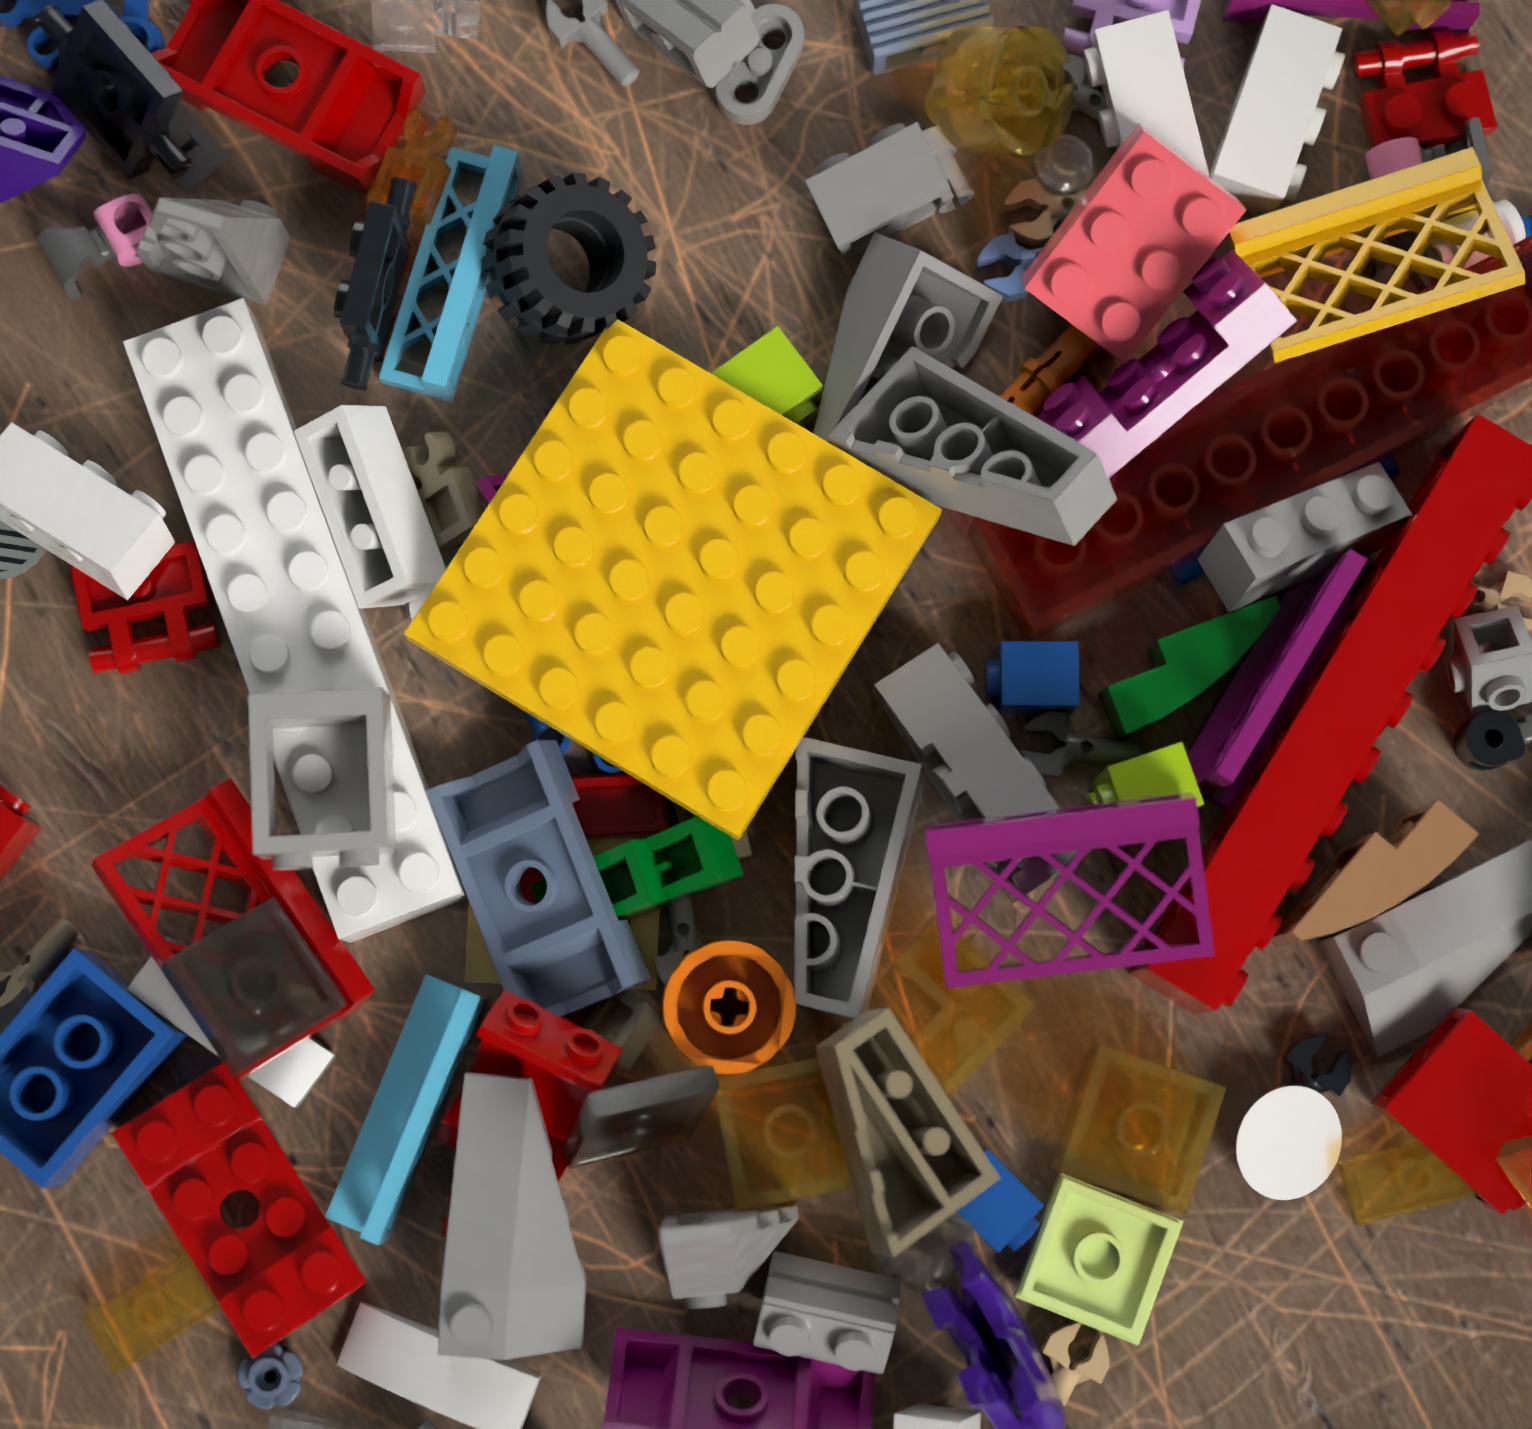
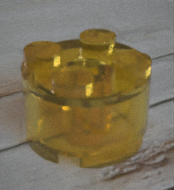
M1039 26L974 27L955 30L949 36L947 45L940 55L935 69L933 87L926 95L925 110L927 116L933 123L939 124L943 134L955 148L967 154L1031 155L1035 154L1034 152L1041 147H1050L1063 134L1069 122L1074 102V84L1065 83L1062 63H1070L1066 50L1053 33Z

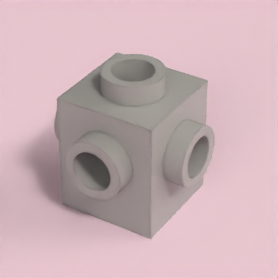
M1518 605L1454 619V654L1445 656L1446 673L1452 691L1454 693L1463 691L1472 715L1492 710H1509L1518 705L1532 702V637L1528 633Z

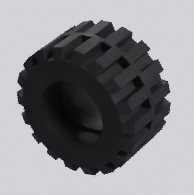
M571 173L563 179L560 175L543 181L510 201V204L501 209L492 220L497 226L486 232L483 245L492 249V252L481 258L482 272L492 273L493 281L486 284L485 287L490 298L499 295L504 305L497 311L506 321L513 317L520 321L517 331L529 337L540 332V342L551 345L564 340L565 345L579 343L601 334L605 327L608 329L617 319L622 322L630 319L638 311L636 304L647 299L652 288L644 281L655 276L657 262L648 260L647 256L648 252L656 249L653 235L644 236L641 225L648 222L643 212L639 210L633 214L627 205L632 198L623 190L615 194L609 192L610 181L597 177L587 183L585 173ZM551 229H557L569 234L585 251L590 267V278L585 292L577 291L567 286L552 269L547 253V241Z

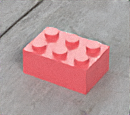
M1138 123L1023 273L1024 289L1126 364L1247 209L1238 198Z

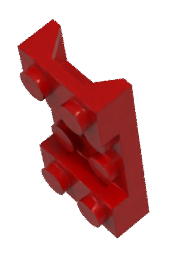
M191 0L189 9L167 46L151 53L183 90L180 100L204 112L208 107L309 160L313 169L365 196L368 194L426 92L419 72L279 0ZM280 61H290L299 67V73L296 80L289 86L278 88L266 82L267 71L273 64Z
M223 1062L111 1133L252 1358L257 1357L284 1337L367 1283L263 1121L240 1082H236ZM236 1191L252 1193L260 1204L257 1220L251 1226L243 1229H235L228 1226L221 1216L223 1201L228 1195Z

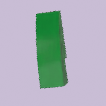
M1276 595L1158 639L1148 647L1147 650L1154 669L1109 685L1098 694L1115 739H1122L1153 725L1200 695L1230 670L1257 641L1281 606Z
M698 816L646 839L630 840L593 857L618 921L635 918L744 875L731 836ZM546 878L530 884L536 904L546 894Z

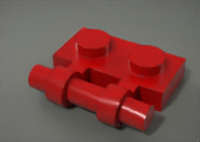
M1449 28L1428 33L1427 39L1399 44L1396 39L1375 43L1372 50L1352 54V70L1355 77L1359 78L1377 74L1380 89L1363 92L1358 100L1370 149L1384 142L1403 137L1417 138L1419 146L1423 149L1440 144L1455 143L1459 137L1464 135L1466 122L1475 117L1480 119L1484 137L1493 134L1498 126L1484 70L1459 74L1456 62L1457 58L1478 54L1479 42L1474 30L1455 34ZM1430 64L1433 79L1405 84L1403 69Z
M195 540L174 544L128 600L74 566H70L82 628L87 632L105 628L109 630L111 645L89 649L88 651L90 665L94 674L118 669L121 675L141 670V664L171 657H174L177 663L197 659V652L221 646L219 632L215 623L192 628L189 621V610L212 606L206 571ZM165 616L168 633L135 639L132 627L133 622Z

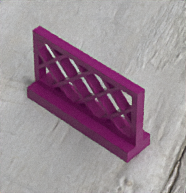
M1350 549L1323 574L1283 591L1278 600L1281 606L1261 636L1248 649L1188 748L1186 754L1201 796L1224 811L1228 810L1233 804L1358 596L1349 589L1367 561L1360 554Z
M1192 792L926 825L925 837L931 868L946 988L1215 956L1198 829L1200 824L1196 797ZM1185 838L1188 864L1171 886L1140 863L1157 841ZM1143 843L1133 857L1119 847L1121 845ZM1107 847L1124 860L1127 865L1103 894L1073 870L1090 849ZM1076 851L1066 865L1052 855ZM1040 856L1060 871L1059 875L1037 902L1006 879L1020 860L1025 857ZM1009 860L1000 873L985 863ZM973 864L994 881L974 907L969 910L948 894L945 867ZM1134 870H1137L1165 892L1141 923L1111 900ZM1189 877L1193 903L1178 892ZM1067 878L1098 900L1075 931L1044 908ZM1000 886L1031 909L1008 939L978 917V914ZM1175 899L1195 915L1198 941L1169 945L1149 928L1171 900ZM950 907L964 917L954 932ZM1105 907L1135 929L1134 933L1119 951L1102 953L1082 937ZM1038 915L1069 938L1053 959L1035 961L1015 945ZM971 923L1002 946L987 967L958 970L955 944ZM1143 936L1156 945L1155 947L1134 949ZM1076 944L1089 953V955L1066 957ZM1009 952L1023 962L1000 965Z

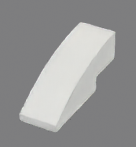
M360 1302L337 1366L401 1397L474 1428L522 1429L542 1376L541 1372L509 1360L438 1355L439 1330L368 1303Z

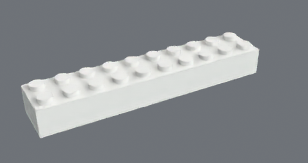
M241 298L123 341L249 693L263 694L382 687L390 695L396 852L379 853L378 865L358 867L339 866V856L313 857V870L338 939L351 943L467 899V894L426 790L430 789L365 611L358 608L295 437L294 430L297 427L257 318L245 299ZM366 724L273 729L274 762L300 834L370 831Z

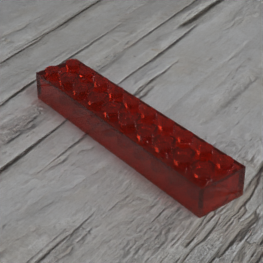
M1532 235L1513 244L1525 271V284L1297 357L1288 358L1196 405L1109 478L1117 500L1075 546L982 518H973L968 536L1024 641H1033L1197 557L1204 551L1224 523L1369 465L1382 462L1532 386ZM1489 256L1465 270L1482 275L1503 268L1499 258ZM1437 283L1420 291L1417 295L1434 290Z

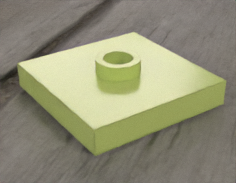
M1058 1173L1040 1221L1041 1225L1036 1232L1013 1296L1139 1346L1184 1221L1065 1174Z

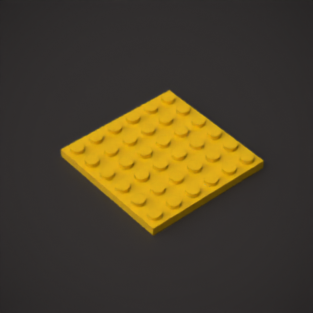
M617 319L608 329L605 327L404 632V635L411 643L739 841L937 523L942 509Z

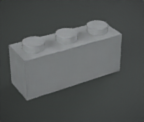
M1377 462L1224 523L1197 560L1228 612H1232L1323 574L1350 549L1363 557L1382 550L1410 518L1412 513L1380 462Z

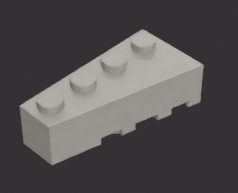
M913 346L827 435L831 444L935 505L1073 546L1077 544L1117 500L1098 453Z
M937 643L874 684L871 692L872 696L917 763L922 765L927 778L956 821L1059 809V806L1046 790L1045 781L1029 758L1026 756L1022 757L1009 740L1010 730L999 712L990 703L984 706L970 687L975 683L974 677L957 652L953 651L947 655L940 644ZM1076 851L1052 855L1066 865ZM1040 856L1025 857L1020 860L1006 879L1025 894H1028L1060 873V871ZM1009 860L985 863L1000 873ZM1001 887L1012 904L1018 901L1016 897Z
M803 737L796 748L797 790H795V817L797 818L794 950V993L796 1005L805 1010L853 1021L869 1008L926 774L921 764Z

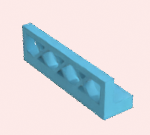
M494 145L490 157L450 146L380 371L379 380L381 383L453 402L487 291L485 285L489 283L492 275L491 272H482L481 258L492 252V249L483 245L487 231L497 226L492 221L497 213L515 199L523 174L518 151ZM460 167L485 174L477 201L464 208L454 192ZM451 200L456 212L445 217ZM463 222L467 233L459 259L445 265L436 249L439 235ZM433 258L439 269L427 275ZM446 280L449 292L441 317L427 323L418 307L421 293ZM414 316H416L421 327L409 333ZM428 338L432 347L423 376L419 377L398 371L404 350Z
M425 975L325 1218L361 1232L360 1238L373 1244L380 1245L389 1240L488 1000L487 998L430 975Z

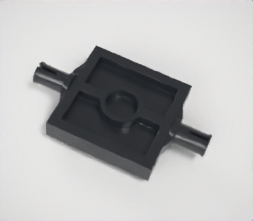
M97 0L82 6L75 27L61 14L56 5H49L42 9L36 16L38 19L35 20V23L57 45V51L59 52V70L51 91L66 105L72 115L82 123L86 131L129 180L147 173L154 157L168 171L171 178L183 175L191 167L190 164L193 161L170 137L168 130L169 122L183 92L171 74L157 62L134 36L131 29L118 18L103 0Z
M391 178V186L386 204L370 201L366 219L356 220L349 245L350 257L356 258L350 281L341 280L336 293L334 316L335 318H340V325L344 335L349 340L347 347L350 348L343 379H341L340 383L356 390H367L373 361L382 362L411 247L407 237V229H409L411 223L408 218L415 190H417V184L405 178Z

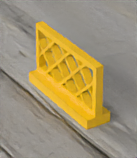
M1473 147L1236 223L1228 233L1231 250L1260 278L1284 270L1295 272L1294 277L1284 291L1270 287V289L1288 310L1315 319L1308 330L1281 338L1280 335L1268 345L1274 363L1525 284L1524 268L1482 181L1481 163ZM1473 209H1477L1480 216L1471 231L1442 223L1445 218ZM1408 230L1419 233L1408 251L1381 243L1383 238ZM1486 231H1487L1489 237L1484 236V234L1486 233ZM1432 238L1461 246L1450 264L1422 256ZM1346 250L1357 253L1346 271L1319 263L1324 257ZM1474 251L1499 258L1503 268L1482 275L1463 269ZM1371 258L1398 266L1387 285L1360 276ZM1411 271L1440 279L1434 290L1419 295L1401 290ZM1310 277L1336 286L1325 304L1298 296ZM1349 291L1377 299L1371 310L1356 315L1338 309Z

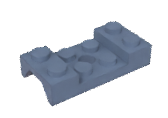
M536 740L527 744L518 755L474 775L426 790L504 990L523 999L531 1000L541 1008L559 1017H564L651 980L628 919L618 921L572 805L573 802L579 800V796L556 740ZM530 867L540 870L547 882L546 894L537 904L529 902L523 896L520 888L521 877Z

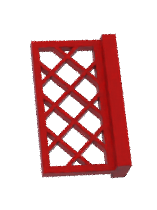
M231 778L209 789L203 799L94 858L91 864L236 1082H239L337 1020L339 1022L354 1013L375 992V988L342 940L338 939L336 931L295 871L273 870L272 859L264 860L253 854L252 808ZM197 821L212 842L208 861L172 852L176 832ZM165 839L163 850L151 847ZM219 854L227 865L218 864ZM131 857L160 863L154 892L128 886L115 866ZM169 866L205 874L199 903L163 895ZM214 877L238 882L248 895L244 914L208 906ZM140 903L150 905L149 915H147ZM255 907L263 919L254 917ZM160 908L196 916L190 946L163 939L156 928ZM205 919L241 927L235 957L199 949ZM251 930L275 935L284 948L280 968L245 960ZM176 957L187 959L185 970ZM196 962L232 970L226 1000L200 994L192 982ZM291 962L294 963L299 972L290 970ZM242 973L277 981L271 1011L236 1003ZM287 983L310 988L325 1010L309 1020L282 1014ZM213 1011L223 1013L222 1023L219 1022ZM233 1016L269 1024L264 1048L244 1059L229 1037ZM279 1027L292 1029L277 1039Z

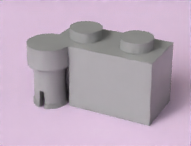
M918 122L908 127H905L904 124L892 125L880 131L871 139L872 146L851 157L848 153H840L826 159L816 167V175L805 180L838 249L846 260L866 250L874 232L891 237L934 215L936 208L933 200L937 204L939 213H946L956 209L951 199L954 197L951 188L954 190L961 206L974 197L975 193L970 188L954 156L957 146L947 126L937 125L922 131Z

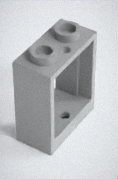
M382 687L248 694L253 854L264 860L272 859L273 870H302L313 868V857L339 856V866L358 867L378 865L379 853H395L396 831L390 695ZM366 724L370 831L276 836L273 729Z

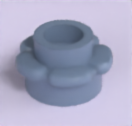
M276 1343L257 1357L246 1358L241 1362L238 1370V1382L242 1388L246 1389V1398L255 1407L270 1409L274 1404L285 1406L292 1402L301 1390L299 1381L303 1374V1365L301 1359L293 1350L283 1349ZM266 1371H275L277 1375L275 1382L270 1383L266 1381Z

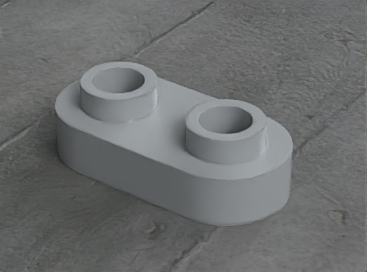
M766 4L755 9V13L751 17L760 35L759 44L741 62L735 61L732 64V70L716 84L718 108L727 119L741 125L756 124L766 119L772 113L802 54L804 47L803 23L792 9L784 5ZM768 36H778L784 41V45L779 49L771 50L766 48L762 41ZM749 88L754 90L758 96L750 103H743L735 95L739 90Z

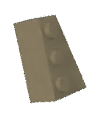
M890 1008L865 1011L815 1047L871 1253L894 1258L1001 1179Z

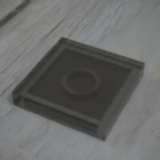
M274 896L168 958L160 967L233 1077L238 1076L337 1014L347 1005L343 996Z
M708 1065L589 1093L562 1147L568 1168L572 1169L690 1139L720 1088L713 1066L708 1067Z

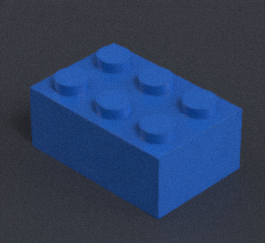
M77 948L70 952L0 1034V1153L41 1188L62 1186L189 1036L128 991L127 987L130 983L92 951Z

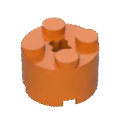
M721 940L706 943L691 950L674 966L663 989L662 1014L664 1025L672 1042L688 1060L711 1072L739 1074L748 1072L767 1062L788 1040L795 1021L796 999L794 989L786 972L770 954L749 943ZM733 987L735 998L745 1002L744 1013L733 1014L731 1024H721V1016L718 1012L710 1010L711 999L722 998L724 988Z

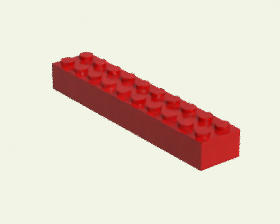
M1480 414L1473 417L1444 444L1407 506L1412 515L1378 554L1356 591L1358 596L1233 804L1224 812L1201 851L1215 956L1134 965L1129 971V975L1193 1014L1216 1011L1222 1004L1226 1007H1230L1249 976V973L1241 969L1247 957L1255 948L1263 951L1281 924L1282 917L1274 913L1276 908L1288 892L1296 895L1311 874L1315 861L1307 857L1322 836L1329 839L1343 820L1348 810V805L1340 800L1354 781L1361 784L1375 766L1381 754V750L1373 746L1375 741L1387 725L1394 728L1408 710L1414 698V695L1406 691L1408 685L1414 680L1419 671L1426 674L1434 665L1446 644V640L1438 636L1440 631L1446 626L1452 616L1459 619L1468 608L1479 588L1478 585L1471 582L1472 577L1478 572L1484 562L1490 565L1497 558L1511 534L1510 531L1503 528V525L1516 508L1522 511L1531 501L1532 445ZM1189 877L1178 892L1193 903ZM1172 899L1153 933L1169 945L1198 941L1195 915L1175 899ZM1148 940L1144 948L1155 947L1156 945Z

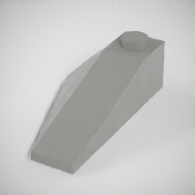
M159 198L141 237L136 253L152 272L267 306L291 237L281 219L277 217L278 213L271 207L256 201L242 200L241 205L238 206L221 200Z
M874 232L847 289L813 434L831 444L827 435L912 346L951 369L954 366L963 369L976 353L1003 295L920 249Z
M1532 838L1406 898L1399 904L1364 922L1340 930L1317 941L1375 1057L1382 1056L1435 1030L1454 1007H1458L1532 934Z
M481 1073L464 1074L441 1285L438 1355L508 1360L577 1349L583 1346L587 1278L582 1259L578 1257L569 1225L570 1215L565 1197L562 1198L551 1158L553 1152L532 1077Z
M797 1203L667 1215L660 1227V1240L673 1299L687 1298L688 1309L713 1308L727 1305L726 1294L741 1291L799 1219Z

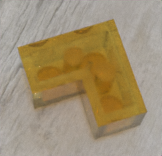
M937 918L891 964L936 1009L931 1017L909 1039L948 1098L1036 1007L1010 981L946 988ZM963 936L956 942L955 950L958 970L987 967L990 963Z

